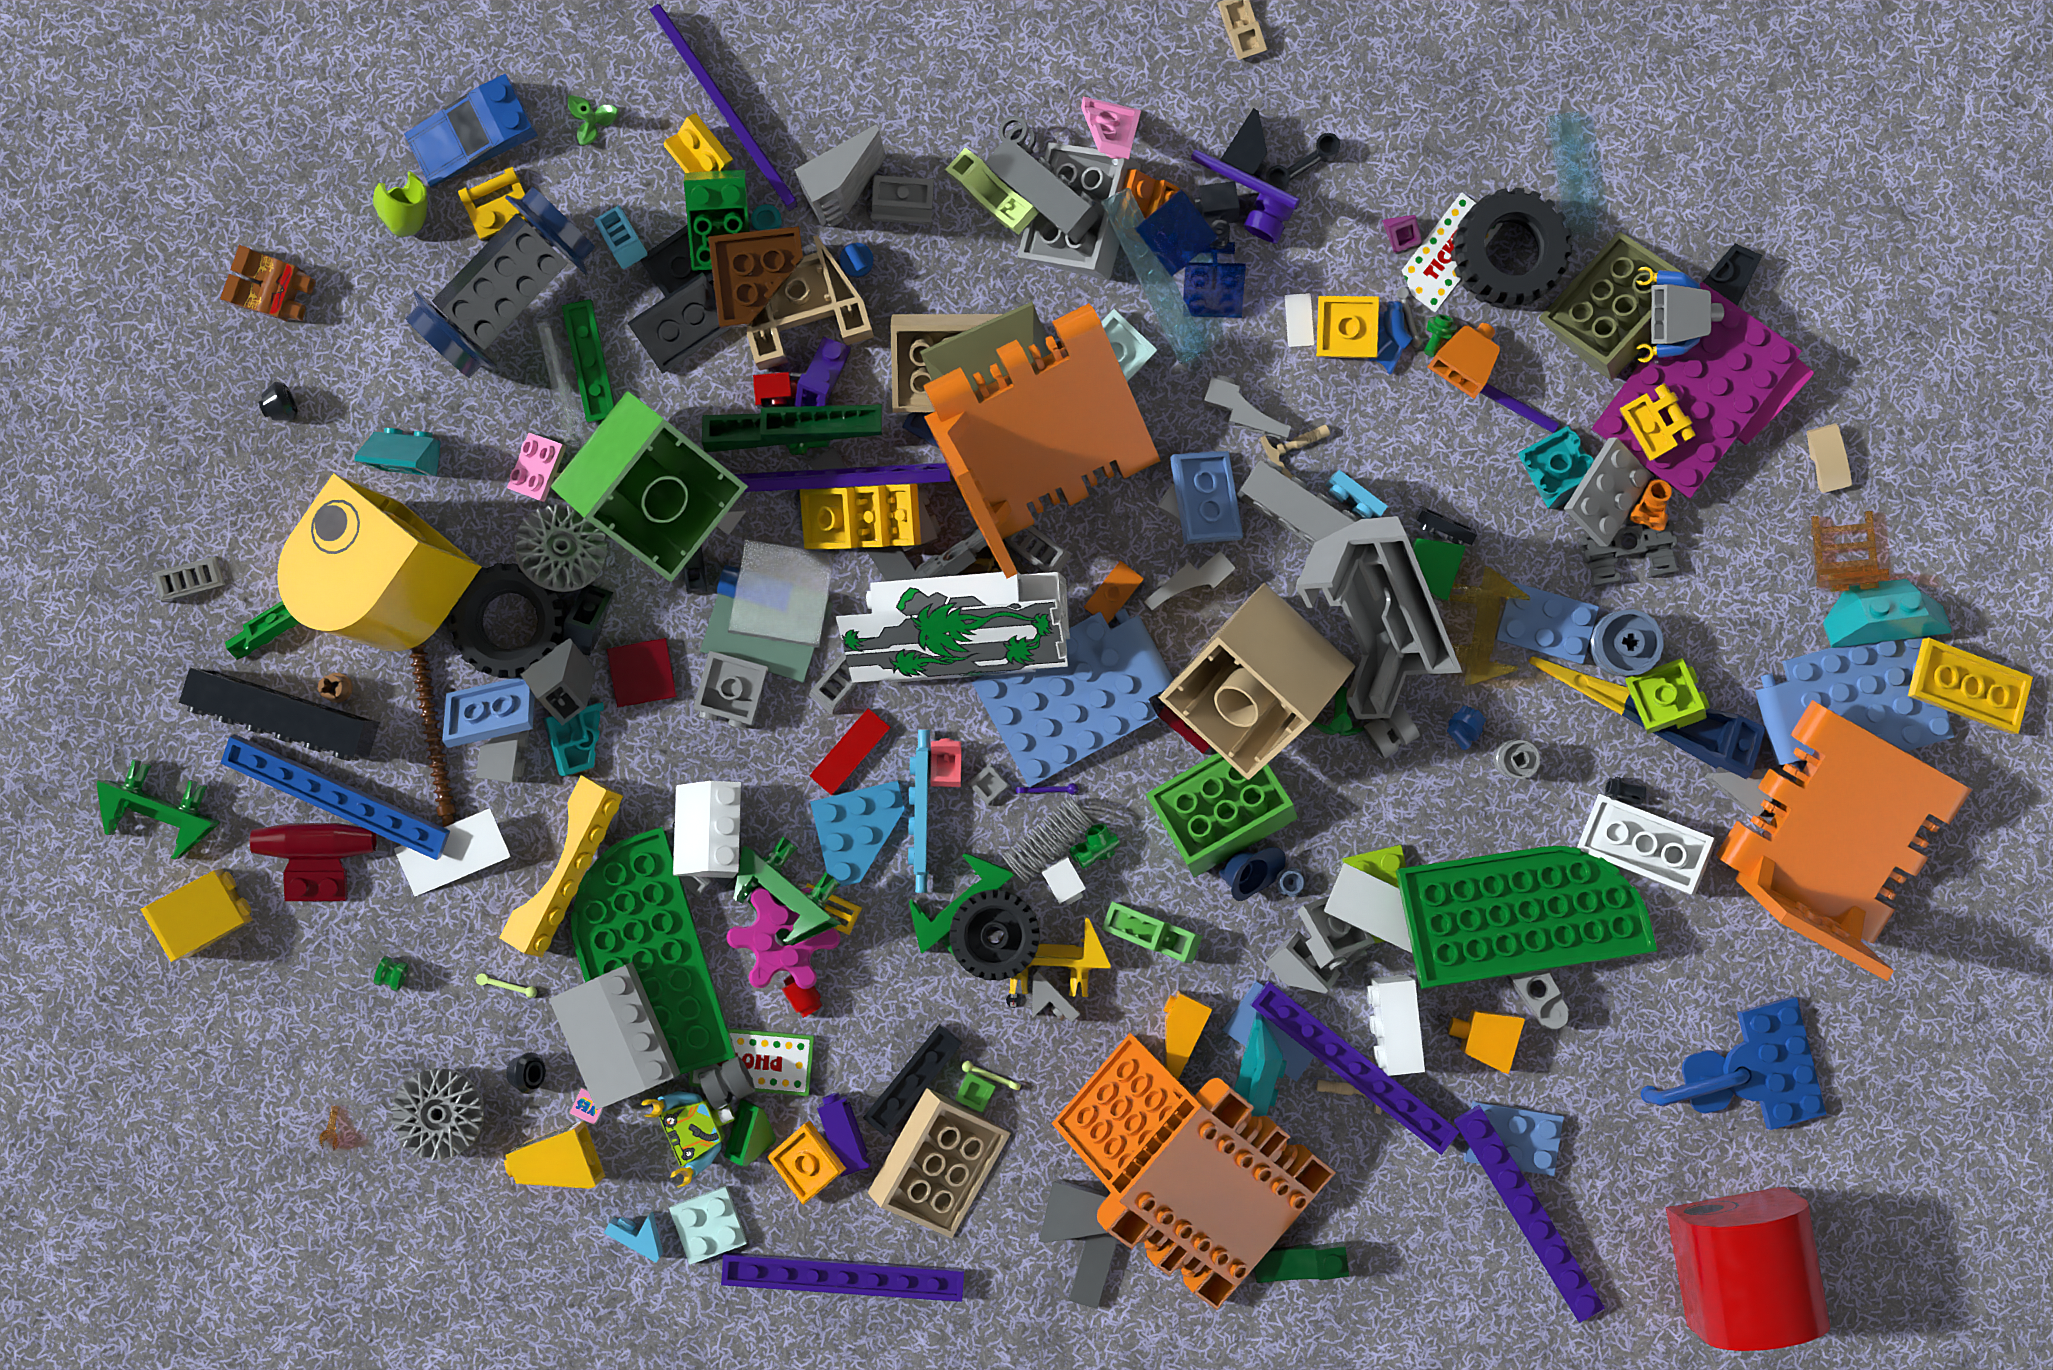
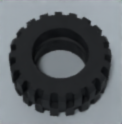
M1515 187L1509 192L1504 188L1497 190L1493 195L1488 194L1472 206L1457 226L1458 229L1452 240L1454 249L1451 252V259L1456 261L1457 265L1454 271L1457 278L1461 276L1465 281L1462 285L1467 292L1470 289L1477 294L1475 299L1480 302L1488 300L1491 302L1490 306L1500 308L1502 305H1507L1508 309L1517 308L1523 304L1527 306L1542 298L1554 288L1568 269L1570 264L1568 257L1572 254L1573 245L1568 244V239L1572 236L1570 227L1565 228L1563 225L1566 217L1562 211L1557 214L1552 209L1556 205L1550 199L1546 202L1539 199L1541 193L1534 190L1527 194L1524 193V188ZM1501 222H1512L1523 226L1532 234L1538 248V259L1531 270L1522 275H1509L1492 265L1485 251V238L1489 230Z

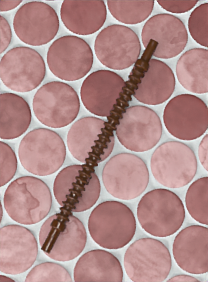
M421 643L416 647L408 649L412 651L409 658L413 659V663L410 666L415 668L412 675L417 677L413 682L418 684L415 692L420 694L417 697V700L421 701V705L418 708L423 711L420 714V717L424 718V722L421 725L425 726L426 730L423 731V734L427 735V739L424 742L429 744L426 751H430V756L427 759L432 761L429 768H433V773L430 776L435 778L432 785H436V790L433 793L438 795V798L435 799V802H439V806L436 807L437 815L442 818L443 827L455 823L454 814H456L455 804H451V800L454 797L449 794L452 788L448 787V783L451 780L446 778L449 771L445 770V766L448 763L443 761L446 754L442 753V749L445 746L440 744V741L443 740V737L439 736L441 728L437 727L440 720L435 718L438 715V712L434 711V707L437 704L432 701L435 698V695L431 694V690L434 687L429 684L432 681V678L428 677V673L431 670L427 669L426 665L429 664V661L425 660V656L428 653L423 651L426 644Z

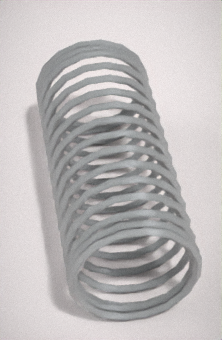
M1070 796L1066 798L1067 803L1062 801V804L1071 817L1060 806H1057V809L1065 820L1056 811L1052 810V814L1061 826L1050 815H1047L1048 820L1058 833L1044 819H1042V823L1051 835L1040 824H1037L1038 829L1048 842L1032 828V832L1044 848L1030 833H1026V835L1037 850L1024 837H1021V840L1034 857L1016 841L1017 846L1030 863L1014 846H1011V849L1024 866L1008 850L1002 854L1005 861L1025 883L1030 881L1028 875L1034 878L1032 870L1039 873L1036 864L1042 869L1045 868L1042 861L1050 864L1046 855L1050 859L1055 860L1050 849L1056 855H1060L1056 846L1065 851L1060 840L1066 846H1070V843L1065 836L1072 842H1075V838L1070 831L1080 838V834L1074 825L1082 833H1086L1081 823L1088 829L1094 826V823Z

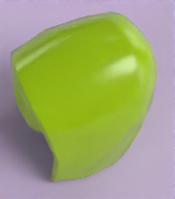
M411 171L407 172L408 181L402 189L394 187L386 191L385 183L380 182L375 188L373 195V206L379 218L393 234L401 238L415 235L424 225L427 216L428 196L426 187L420 178Z

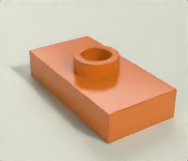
M1120 560L1083 608L1092 615L1101 611L1105 621L1109 624L1144 578Z

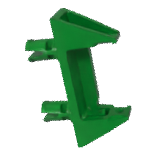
M132 759L124 784H117L109 780L97 781L104 833L106 835H115L117 825L128 807L132 809L131 811L180 828L171 859L182 858L220 823V821L204 816L198 811L205 790L208 787L205 784L198 785L197 787V781L188 780V785L180 805H174L144 794L142 787L151 765H141L139 760Z
M782 836L768 857H762L758 852L745 845L741 854L734 899L743 904L748 895L762 885L793 912L798 913L800 916L794 923L793 930L784 938L783 941L793 946L841 924L838 919L825 909L826 906L824 905L837 887L841 885L839 881L825 872L810 893H805L782 873V866L798 849L791 841Z
M964 853L962 855L963 858L974 869V874L979 875L980 881L971 885L942 910L933 921L929 917L930 914H926L912 898L909 901L920 952L923 954L936 942H942L954 956L950 945V925L957 909L965 900L976 893L992 889L1001 890V886L1014 876L1013 871Z

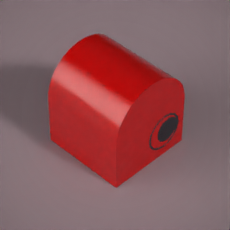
M1782 1186L1666 1207L1686 1323L1705 1343L1715 1348L1733 1351L1772 1350L1810 1342L1820 1338L1830 1330V1319L1807 1200Z

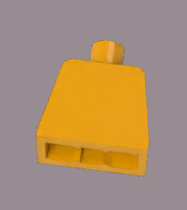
M1472 1009L1468 1021L1452 1017L1447 1033L1448 1035L1462 1038L1460 1050L1465 1054L1503 1073L1509 1074L1525 1019L1515 1014Z

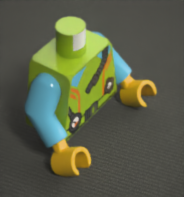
M676 1091L661 1096L658 1100L645 1099L642 1105H653L652 1113L644 1116L648 1118L659 1116L680 1167L685 1165V1168L677 1169L671 1173V1178L678 1173L683 1175V1183L677 1186L681 1188L688 1185L692 1177H695L711 1165L721 1150V1141L725 1137L721 1126L736 1120L730 1104L715 1110L707 1098L702 1099L700 1095L695 1093Z

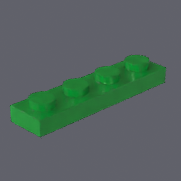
M588 299L561 305L586 422L590 424L603 421L614 408L615 402L593 301Z

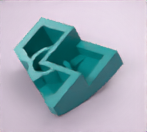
M603 702L587 706L564 725H561L554 716L543 718L559 776H567L594 767L596 757L594 750L595 744L599 740L600 731L598 727L600 711H604Z

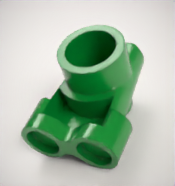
M1101 823L1086 830L1084 835L1087 841L1080 842L1068 850L1073 860L1079 863L1082 869H1085L1094 864L1098 859L1106 860L1115 854L1114 849L1120 846V842L1116 834L1110 829L1108 830L1106 824Z

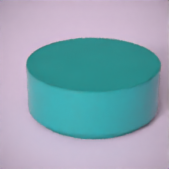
M762 204L753 211L751 222L756 231L778 229L782 225V217L779 210L773 205Z

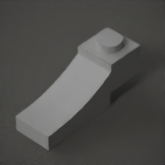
M1218 375L1217 379L1211 377L1203 404L1230 412L1229 425L1283 441L1288 438L1291 426L1280 423L1254 408L1239 393L1240 386L1234 384V379Z
M1221 551L1216 553L1198 570L1188 562L1145 600L1143 604L1151 612L1169 598L1189 589L1208 586L1212 590L1218 586L1221 590L1234 579L1230 573L1236 568Z

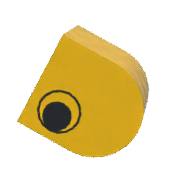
M333 473L287 539L280 555L277 575L282 601L289 613L301 624L380 650L397 652L416 647L435 633L481 569V566L401 501Z

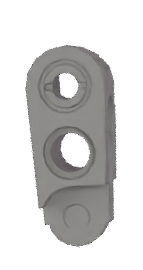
M1548 970L1506 976L1541 1026L1556 1030L1562 1028L1567 1023L1569 1009ZM1532 982H1540L1544 985L1545 995L1543 997L1536 998L1530 993Z

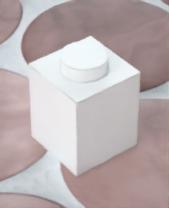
M1068 856L1042 870V874L1059 904L1065 901L1067 905H1070L1083 897L1081 892L1086 888Z

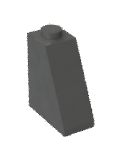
M1061 1179L1054 1181L1039 1242L1048 1243L1108 1233L1098 1222L1097 1212L1110 1193Z

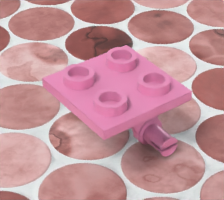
M528 433L526 440L522 444L516 466L510 474L507 488L545 502L554 477L558 478L560 473H557L567 446Z

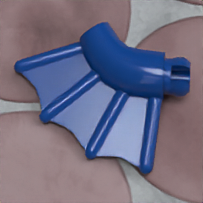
M1389 301L1386 306L1387 311L1379 312L1377 358H1368L1369 361H1376L1382 364L1389 375L1394 372L1403 350L1414 339L1404 328L1403 304L1399 301Z

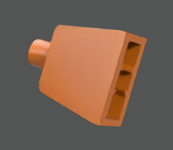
M1481 323L1477 330L1468 325L1463 326L1437 352L1427 368L1475 399L1486 385L1500 352V347L1491 341L1496 333L1495 329L1487 323Z

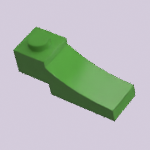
M1113 901L1101 929L1189 964H1193L1203 937L1200 934Z

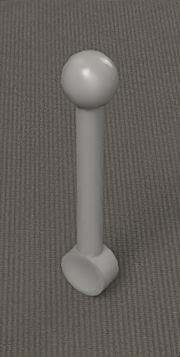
M1401 287L1397 290L1396 296L1402 301L1410 332L1414 338L1411 341V345L1419 348L1422 345V339L1417 335L1407 297L1409 291L1407 288Z

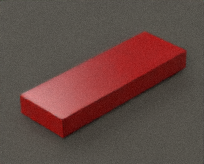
M867 708L809 776L832 796L891 727L872 710Z

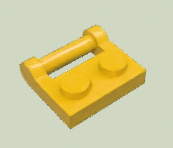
M513 166L505 169L504 174L471 189L465 187L458 191L481 241L495 236L516 213L524 221H528L505 198L508 195L521 199L526 194ZM511 184L513 192L476 208L474 200Z

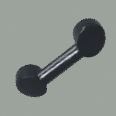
M1333 133L1320 135L1316 142L1315 151L1287 169L1281 165L1271 167L1266 174V183L1283 191L1287 190L1290 181L1320 161L1329 162L1335 159L1340 150L1339 138Z

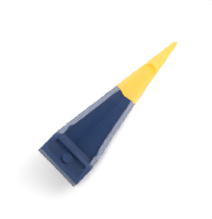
M1535 656L1530 657L1528 660L1530 664L1645 728L1627 687L1565 668ZM1709 708L1705 710L1706 719L1678 729L1675 724L1653 732L1655 735L1715 769L1722 767L1747 779L1752 775L1766 727L1739 714Z

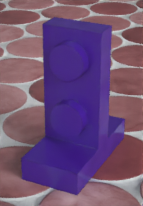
M823 336L807 373H802L798 381L795 407L828 406L830 396L851 352L850 346Z

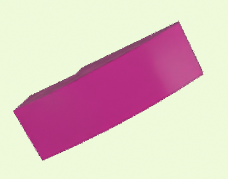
M1796 358L1737 436V439L1742 444L1747 445L1812 377L1814 372L1799 358Z

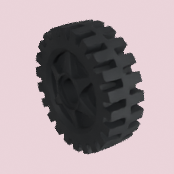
M985 890L969 897L957 909L950 925V945L956 960L966 971L984 980L1000 981L1021 973L1031 963L1039 946L1040 930L1035 913L1022 898L1004 890ZM989 928H1000L1004 934L1003 939L998 943L990 942L986 938V932Z

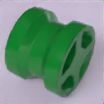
M384 956L376 970L374 984L378 986L385 984L390 986L391 990L398 992L405 981L409 964L405 962L396 963L393 962L391 957Z

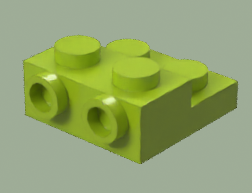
M1683 658L1625 679L1647 734L1675 724L1678 729L1707 718L1705 710L1710 708L1708 700L1703 691L1698 693L1695 684L1698 683L1696 673L1692 666H1686Z

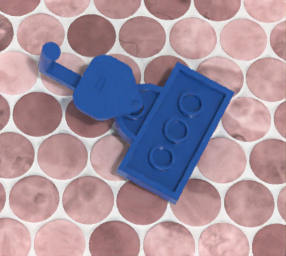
M1789 997L1738 1011L1737 1015L1744 1041L1735 1045L1726 1058L1712 1050H1705L1686 1057L1682 1064L1685 1085L1660 1092L1653 1086H1646L1641 1090V1098L1646 1103L1667 1106L1689 1099L1692 1108L1703 1114L1726 1108L1734 1094L1749 1101H1759L1766 1129L1769 1130L1826 1115L1797 997Z

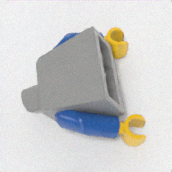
M1648 267L1638 269L1640 272H1648L1650 279L1646 282L1636 281L1637 284L1644 287L1652 282H1657V285H1652L1651 344L1657 345L1652 347L1648 343L1639 344L1636 349L1646 347L1650 350V355L1645 358H1638L1639 361L1648 362L1656 355L1659 358L1683 355L1699 343L1701 336L1710 334L1711 322L1723 319V305L1721 303H1711L1710 291L1702 290L1699 282L1686 273L1664 270L1653 273Z

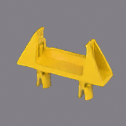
M1085 917L1084 939H1081V942H1084L1083 947L1068 944L1039 943L1031 963L1021 973L1010 978L1009 993L1015 994L1017 981L1020 979L1022 994H1028V971L1032 965L1063 966L1071 969L1069 996L1075 997L1078 982H1081L1082 997H1088L1089 970H1092V968L1111 969L1110 962L1089 917Z

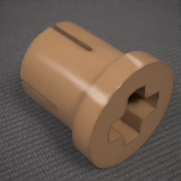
M342 673L329 674L318 683L320 695L331 702H343L352 694V682L348 676ZM331 682H338L339 686L335 688L336 693H330L329 691L333 687Z

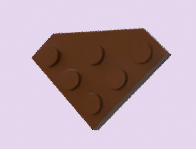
M799 226L708 237L719 328L750 326L804 259Z

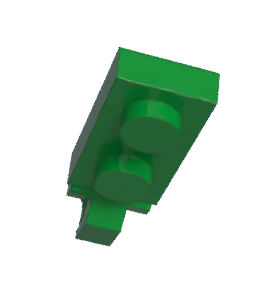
M283 601L245 623L242 632L225 642L226 649L236 660L250 655L252 651L263 644L271 642L276 636L289 628L297 626L300 622L289 613Z

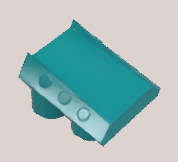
M1571 426L1555 432L1518 453L1520 460L1548 509H1556L1570 500L1594 462L1592 456L1587 455L1583 450L1580 438L1573 432Z

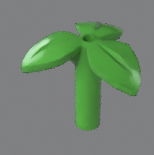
M575 95L568 96V107L572 116L586 122L577 128L576 136L581 146L593 143L598 137L596 123L607 127L614 122L619 110L613 105H601L594 113L590 102Z

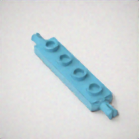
M918 730L916 757H910V775H915V787H909V805H915V816L909 817V835H914V847H908V865H914L916 893L928 892L927 826L929 751H931L930 730Z

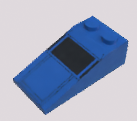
M506 74L476 87L404 133L431 188L538 136L512 81Z

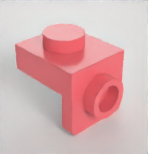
M944 738L931 742V787H961L962 748L960 741Z

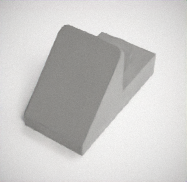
M1036 969L1033 972L1032 1018L1046 1004L1051 1002L1053 1005L1050 1009L1060 1020L1063 1021L1067 1018L1072 1022L1080 1015L1079 1010Z

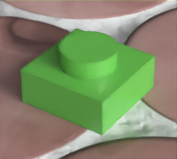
M968 1071L955 1096V1100L982 1113L996 1085Z

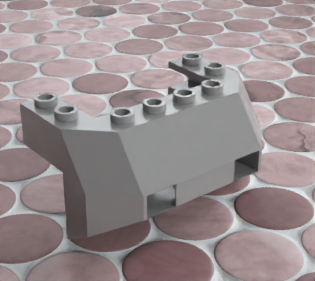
M1398 516L1361 519L1314 543L1309 556L1306 558L1301 576L1297 579V591L1302 596L1307 608H1313L1321 588L1330 607H1343L1344 617L1346 621H1349L1353 630L1354 640L1359 644L1363 653L1359 668L1355 671L1352 686L1347 691V703L1352 708L1356 719L1390 718L1406 675L1463 673Z

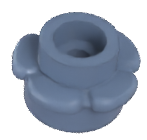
M1290 867L1288 870L1283 869L1277 875L1278 883L1276 886L1282 894L1295 897L1305 888L1306 879L1301 875V871L1295 867ZM1289 879L1294 881L1292 885L1288 884Z

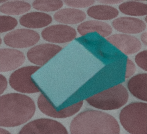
M384 428V433L373 432L354 457L355 462L378 471L437 477L441 441L432 438L433 433L414 431V436L402 435L403 430Z

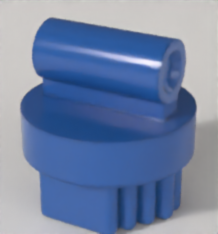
M851 243L842 250L840 265L848 276L854 278L864 277L873 268V254L866 245Z
M1463 705L1459 712L1454 713L1449 720L1447 732L1462 750H1466L1471 746V741L1479 739L1483 732L1482 727L1486 722V718L1479 710Z

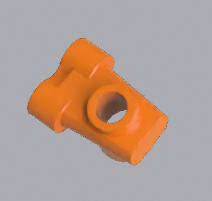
M1650 480L1639 504L1633 506L1630 520L1636 524L1648 525L1653 530L1663 531L1668 520V515L1665 511L1667 501L1672 494L1671 486L1664 480Z

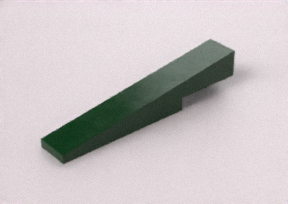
M882 404L761 408V413L702 415L701 442L704 451L709 453L882 435Z

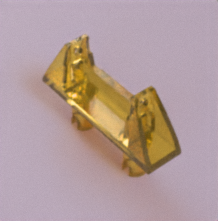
M1485 566L1482 584L1479 587L1454 582L1452 588L1465 592V595L1449 596V601L1476 604V608H1478L1472 643L1469 646L1451 643L1458 662L1466 664L1467 673L1464 684L1466 686L1519 670V666L1498 663V660L1490 662L1501 607L1500 598L1505 597V600L1514 598L1531 601L1529 595L1491 567Z

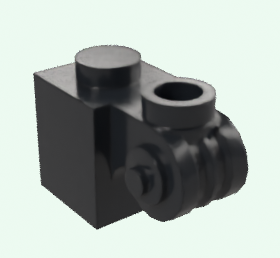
M1231 181L1200 185L1199 197L1194 198L1195 215L1201 216L1202 224H1198L1200 243L1206 242L1213 249H1223L1229 243V223L1239 221L1240 207L1236 183Z

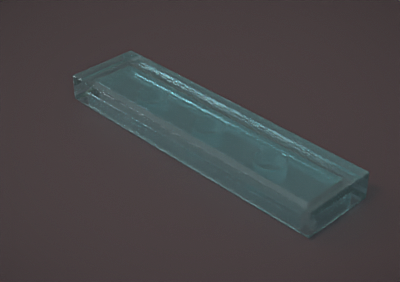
M1579 111L1549 116L1547 119L1562 209L1566 217L1565 227H1570L1572 234L1596 231L1598 224Z

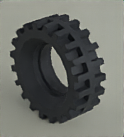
M495 563L494 566L482 567L449 612L451 614V624H447L448 631L453 634L454 641H452L454 648L459 649L463 655L461 658L466 663L473 665L475 670L493 677L516 678L521 677V674L529 669L532 664L538 662L553 651L556 646L562 644L564 621L567 618L566 609L568 607L561 598V591L546 589L534 583L522 572L518 564ZM508 593L519 594L528 599L535 608L538 619L537 628L531 640L522 647L511 650L500 648L492 643L485 634L483 626L484 612L489 603L498 596Z

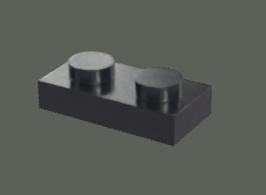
M1420 506L1416 514V520L1420 522V528L1436 534L1437 530L1448 535L1446 539L1454 544L1464 545V543L1472 545L1477 536L1475 529L1426 507Z

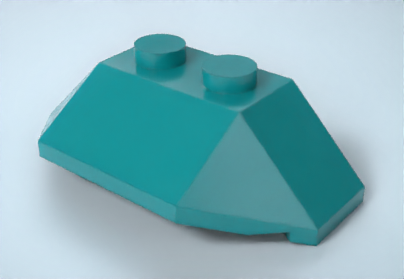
M1908 579L1847 586L1823 622L1831 648L1948 634L1952 631L1943 606Z
M1259 1012L1255 1013L1234 1090L1254 1107L1251 1111V1117L1265 1116L1269 1106H1275L1279 1089L1274 1088L1277 1077L1283 1078L1287 1061L1282 1060L1283 1050L1264 1016Z

